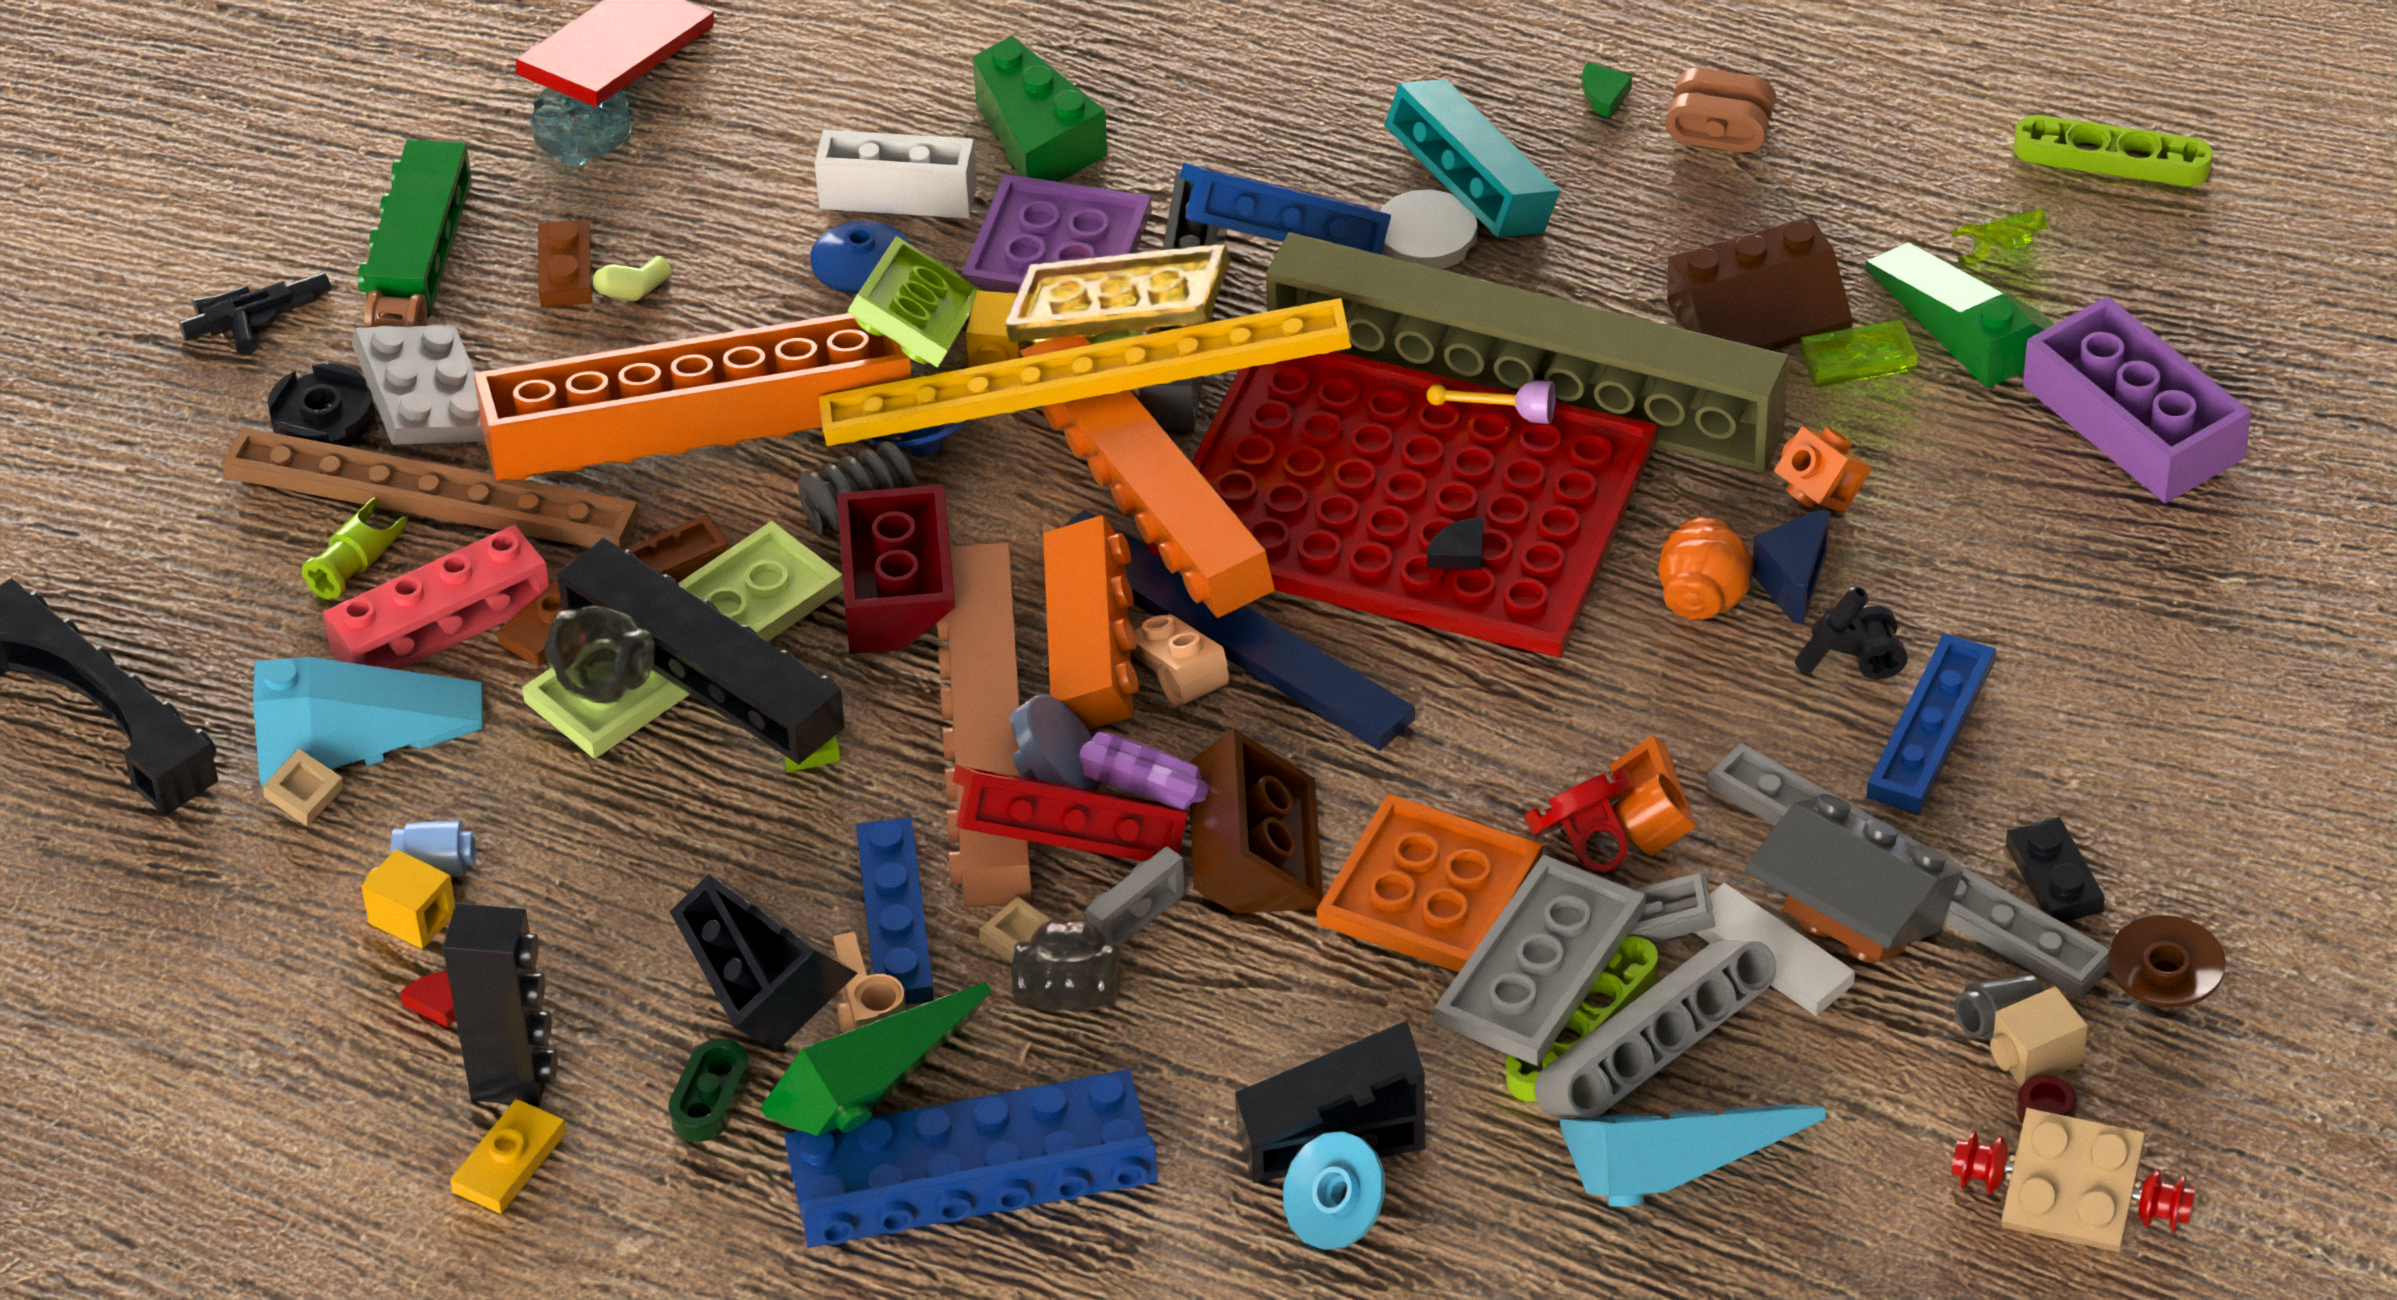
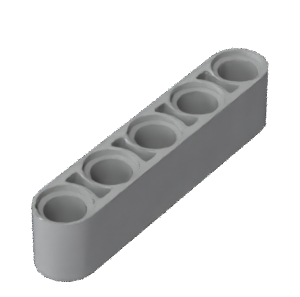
M1717 940L1709 944L1547 1065L1540 1072L1535 1083L1537 1104L1545 1113L1551 1116L1595 1118L1601 1115L1765 991L1773 982L1776 974V961L1773 952L1767 945L1757 941ZM1616 1054V1063L1614 1065V1055ZM1574 1084V1095L1572 1097V1086Z

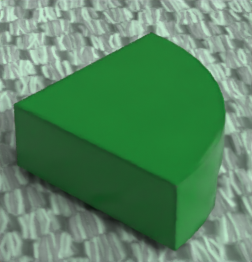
M1587 61L1582 72V90L1591 102V108L1598 114L1610 119L1632 90V76Z

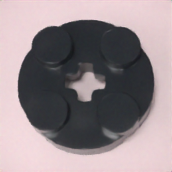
M333 363L312 365L313 373L304 374L297 378L296 371L285 375L275 384L267 401L273 433L351 448L352 441L359 438L369 428L374 419L375 409L372 393L366 386V380L362 374L351 367ZM325 404H330L329 408L323 410H314L320 409Z

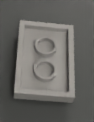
M434 324L429 326L355 328L352 346L392 445L485 442L480 424L475 372L455 325L442 326Z

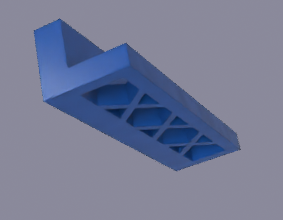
M1183 162L1180 178L1194 182L1185 218L1281 242L1291 232L1382 254L1391 214L1371 207Z

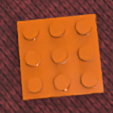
M1387 794L1317 907V925L1460 972L1542 857L1543 844Z

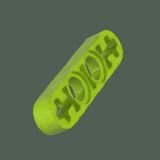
M2044 115L2024 117L2015 126L2014 152L2018 158L2028 163L2181 186L2200 185L2207 181L2211 175L2212 148L2208 143L2198 138ZM2091 143L2100 148L2097 150H2082L2077 148L2076 145ZM2136 150L2147 152L2150 156L2135 158L2126 153Z
M1627 936L1585 996L1586 998L1590 994L1604 993L1611 996L1614 1002L1607 1007L1596 1008L1588 1005L1583 999L1563 1028L1579 1033L1581 1035L1579 1040L1570 1044L1554 1041L1545 1054L1543 1061L1541 1060L1538 1066L1508 1054L1506 1058V1087L1509 1093L1517 1099L1526 1102H1537L1535 1083L1540 1073L1535 1070L1541 1064L1543 1070L1547 1065L1654 986L1658 976V951L1653 943L1639 936ZM1622 964L1629 966L1623 973V982L1620 980L1622 976ZM1522 1071L1528 1073V1076L1523 1075Z

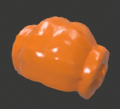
M1703 516L1682 523L1679 530L1669 535L1668 540L1664 543L1658 564V574L1664 588L1666 606L1674 614L1684 617L1689 621L1712 618L1714 615L1725 613L1736 606L1749 590L1750 579L1754 570L1752 555L1741 537L1734 533L1725 522Z

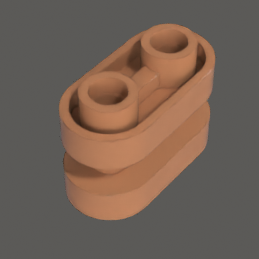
M1701 67L1690 68L1684 71L1678 78L1673 100L1665 119V125L1673 138L1685 144L1739 153L1752 152L1757 150L1764 142L1769 125L1768 121L1772 116L1776 103V93L1766 80L1757 76Z

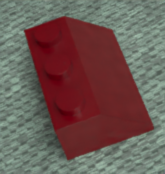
M932 485L837 493L849 654L904 650L955 608L945 486Z

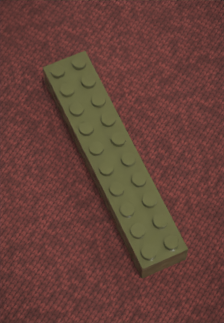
M1291 232L1287 234L1266 271L1267 312L1338 298L1342 299L1351 348L1334 352L1516 393L1523 385L1532 381H1553L1556 389V402L1657 424L1658 440L1655 445L1656 447L1765 474L1784 434L1788 355Z

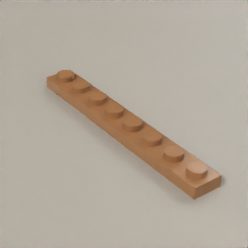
M244 427L240 429L221 462L224 478L364 505L370 499L376 497L378 499L377 507L500 531L515 524L522 534L526 536L589 548L604 537L619 548L624 549L640 517L638 502L525 480L503 479L496 481L493 474Z

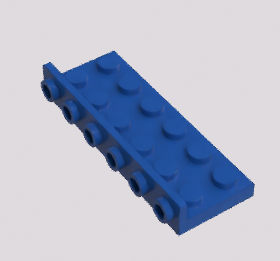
M1130 1069L871 1117L860 1127L846 1133L841 1132L840 1128L818 1136L804 1131L784 1134L787 1158L807 1248L827 1244L837 1245L848 1240L884 1233H899L906 1229L926 1225L957 1222L968 1217L1000 1211H1015L1026 1206L1058 1200H1073L1084 1195L1120 1188L1131 1189L1141 1184L1157 1182L1156 1148L1153 1137L1147 1134Z

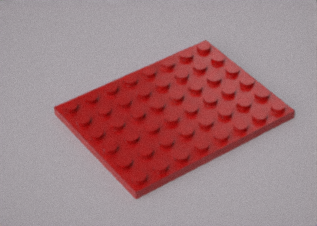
M1334 351L1327 354H1317L1238 370L1191 463L1265 549L1275 591L1562 658L1658 440L1657 424L1560 402L1555 404V412L1551 424L1529 422L1518 413L1514 405L1445 401L1442 405H1433L1427 399V391L1435 384L1442 385L1446 390L1509 395H1516L1517 393ZM1484 518L1481 570L1427 568L1428 547L1437 533L1450 524L1461 520ZM1155 542L1148 545L1149 553L1161 556Z

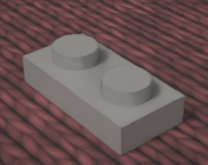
M1166 846L1151 859L1140 862L1129 876L1111 890L1100 893L1090 906L1086 908L1088 947L1103 958H1106L1185 896L1183 857Z

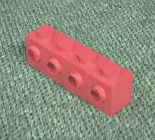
M514 524L323 611L329 649L338 661L401 670L513 618L549 587L546 562Z

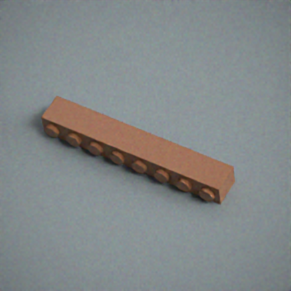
M1009 542L950 546L955 608L937 622L939 641L949 640V647L938 648L941 680H951V687H940L943 720H953V727H943L945 761L955 760V766L961 765L1023 777L1013 761V754L1019 750L1010 721V713L1018 708L1020 703ZM955 767L945 768L947 802L957 801L958 809H947L949 843L959 842L960 845L959 851H949L951 885L962 884L964 907L1009 904L1017 896L1027 903H1032L1028 841L957 827L956 824L964 787L953 782Z

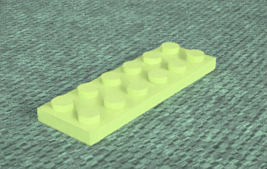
M770 521L678 583L679 586L699 599H706L713 603L721 613L738 624H745L751 627L760 638L767 642L844 590L843 574L773 521ZM598 636L522 687L524 702L594 759L690 695L601 636Z

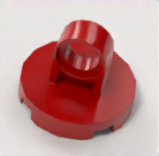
M1619 767L1613 771V775H1611L1613 782L1609 783L1605 773L1552 797L1549 799L1552 807L1545 810L1546 814L1544 816L1541 815L1538 808H1533L1523 817L1533 837L1545 835L1563 828L1578 861L1585 869L1592 873L1603 875L1619 868L1627 855L1628 842L1610 804L1630 793L1635 788L1625 767ZM1606 832L1615 838L1618 844V854L1615 859L1602 864L1596 863L1589 858L1585 846L1587 839L1592 834Z

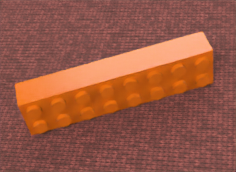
M846 313L474 373L481 429L496 481L503 479L524 480L534 474L558 470L574 472L589 465L607 462L629 463L644 456L662 453L677 455L686 453L693 448L717 444L733 446L741 443L743 440L766 436L781 438L790 436L797 431L822 428L819 396L912 379L910 358L903 353L900 344L884 334L876 336L867 332L857 324L855 316Z

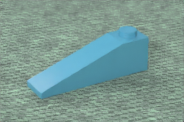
M314 657L255 661L253 707L261 787L298 748L333 771L335 768L360 760H364L366 766L384 761L383 753L410 744L418 749H423L483 729L482 682Z
M1796 1104L1723 1109V1114L1716 1115V1111H1670L1668 1114L1669 1119H1662L1660 1115L1612 1114L1600 1115L1595 1118L1560 1119V1129L1586 1193L1608 1196V1206H1636L1644 1204V1194L1667 1192L1825 1120L1826 1112L1825 1107Z

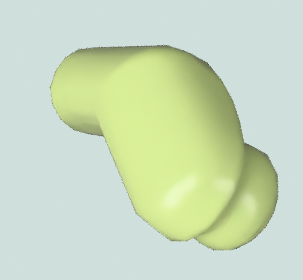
M661 256L653 257L639 269L609 264L595 272L593 286L601 295L635 302L642 299L671 277L672 270L668 262Z

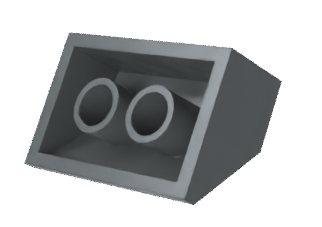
M1820 794L1814 798L1795 802L1753 854L1745 868V872L1887 949L1939 933L1963 874L1961 870L1946 863L1947 857L1942 852L1925 845L1913 846L1898 838L1899 832L1893 826L1875 819H1868L1866 821L1851 813V806L1846 801L1829 794Z

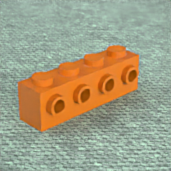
M1104 515L1043 533L1050 696L1068 706L1082 721L1087 730L1134 717L1133 694L1138 692V679L1130 658V650L1136 648V638L1132 625L1128 620V607H1132L1134 604L1133 593L1126 578L1125 565L1131 563V552L1128 542L1122 533L1116 534Z

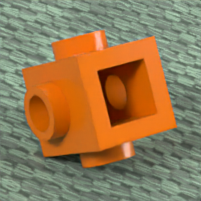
M1801 426L1798 433L1791 437L1783 447L1781 460L1775 467L1774 472L1790 483L1786 488V492L1810 507L1818 503L1819 505L1845 513L1873 468L1849 451L1853 443L1839 432L1825 427L1822 433Z

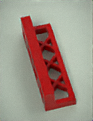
M955 766L953 782L964 787L956 824L961 829L1137 861L1151 859L1166 846L1177 854L1180 852L1188 814L1186 811L1152 800L967 766Z

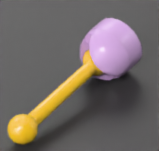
M1539 380L1526 383L1518 390L1516 395L1446 390L1442 385L1435 384L1428 389L1427 399L1433 405H1442L1445 401L1514 405L1518 413L1529 422L1551 424L1555 412L1556 389L1553 381Z

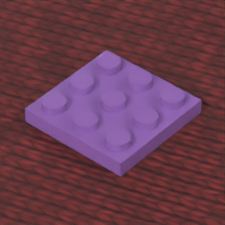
M1004 174L961 276L984 291L1027 294L1028 300L1112 312L1151 215V196Z

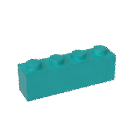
M1447 79L1399 83L1384 126L1497 238L1545 233L1561 190Z

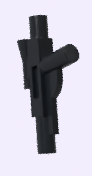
M321 272L289 284H285L282 281L250 292L246 285L220 295L193 298L192 304L197 316L179 321V328L185 341L208 333L211 336H215L232 330L237 352L242 355H248L257 348L255 331L271 325L280 313L315 302V296L331 291L330 282L326 273Z

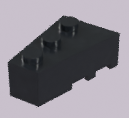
M710 873L670 911L733 1027L777 1051L858 974L752 896Z
M1407 1020L1235 1092L1236 1128L1253 1183L1286 1177L1292 1160L1303 1146L1324 1133L1343 1131L1363 1138L1378 1153L1379 1158L1425 1149V1072Z

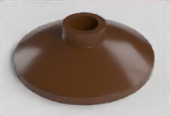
M2170 915L2148 916L2127 924L2114 936L2108 952V967L2117 985L2131 997L2158 1007H2184L2206 999L2221 984L2226 965L2224 951L2215 936L2193 921Z

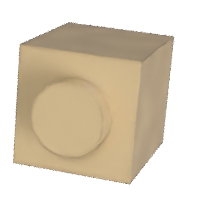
M2055 986L1996 1011L1994 1035L1990 1041L1991 1052L1997 1065L2003 1071L2009 1070L2022 1086L2031 1078L2055 1076L2083 1064L2088 1025Z

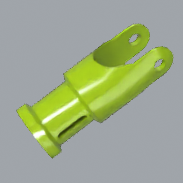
M376 497L370 499L331 536L329 547L319 557L309 558L301 568L302 576L309 588L326 600L339 598L346 588L345 583L355 573L365 572L402 534L407 525L408 518L402 516L387 529H373L364 524L373 514L378 504Z

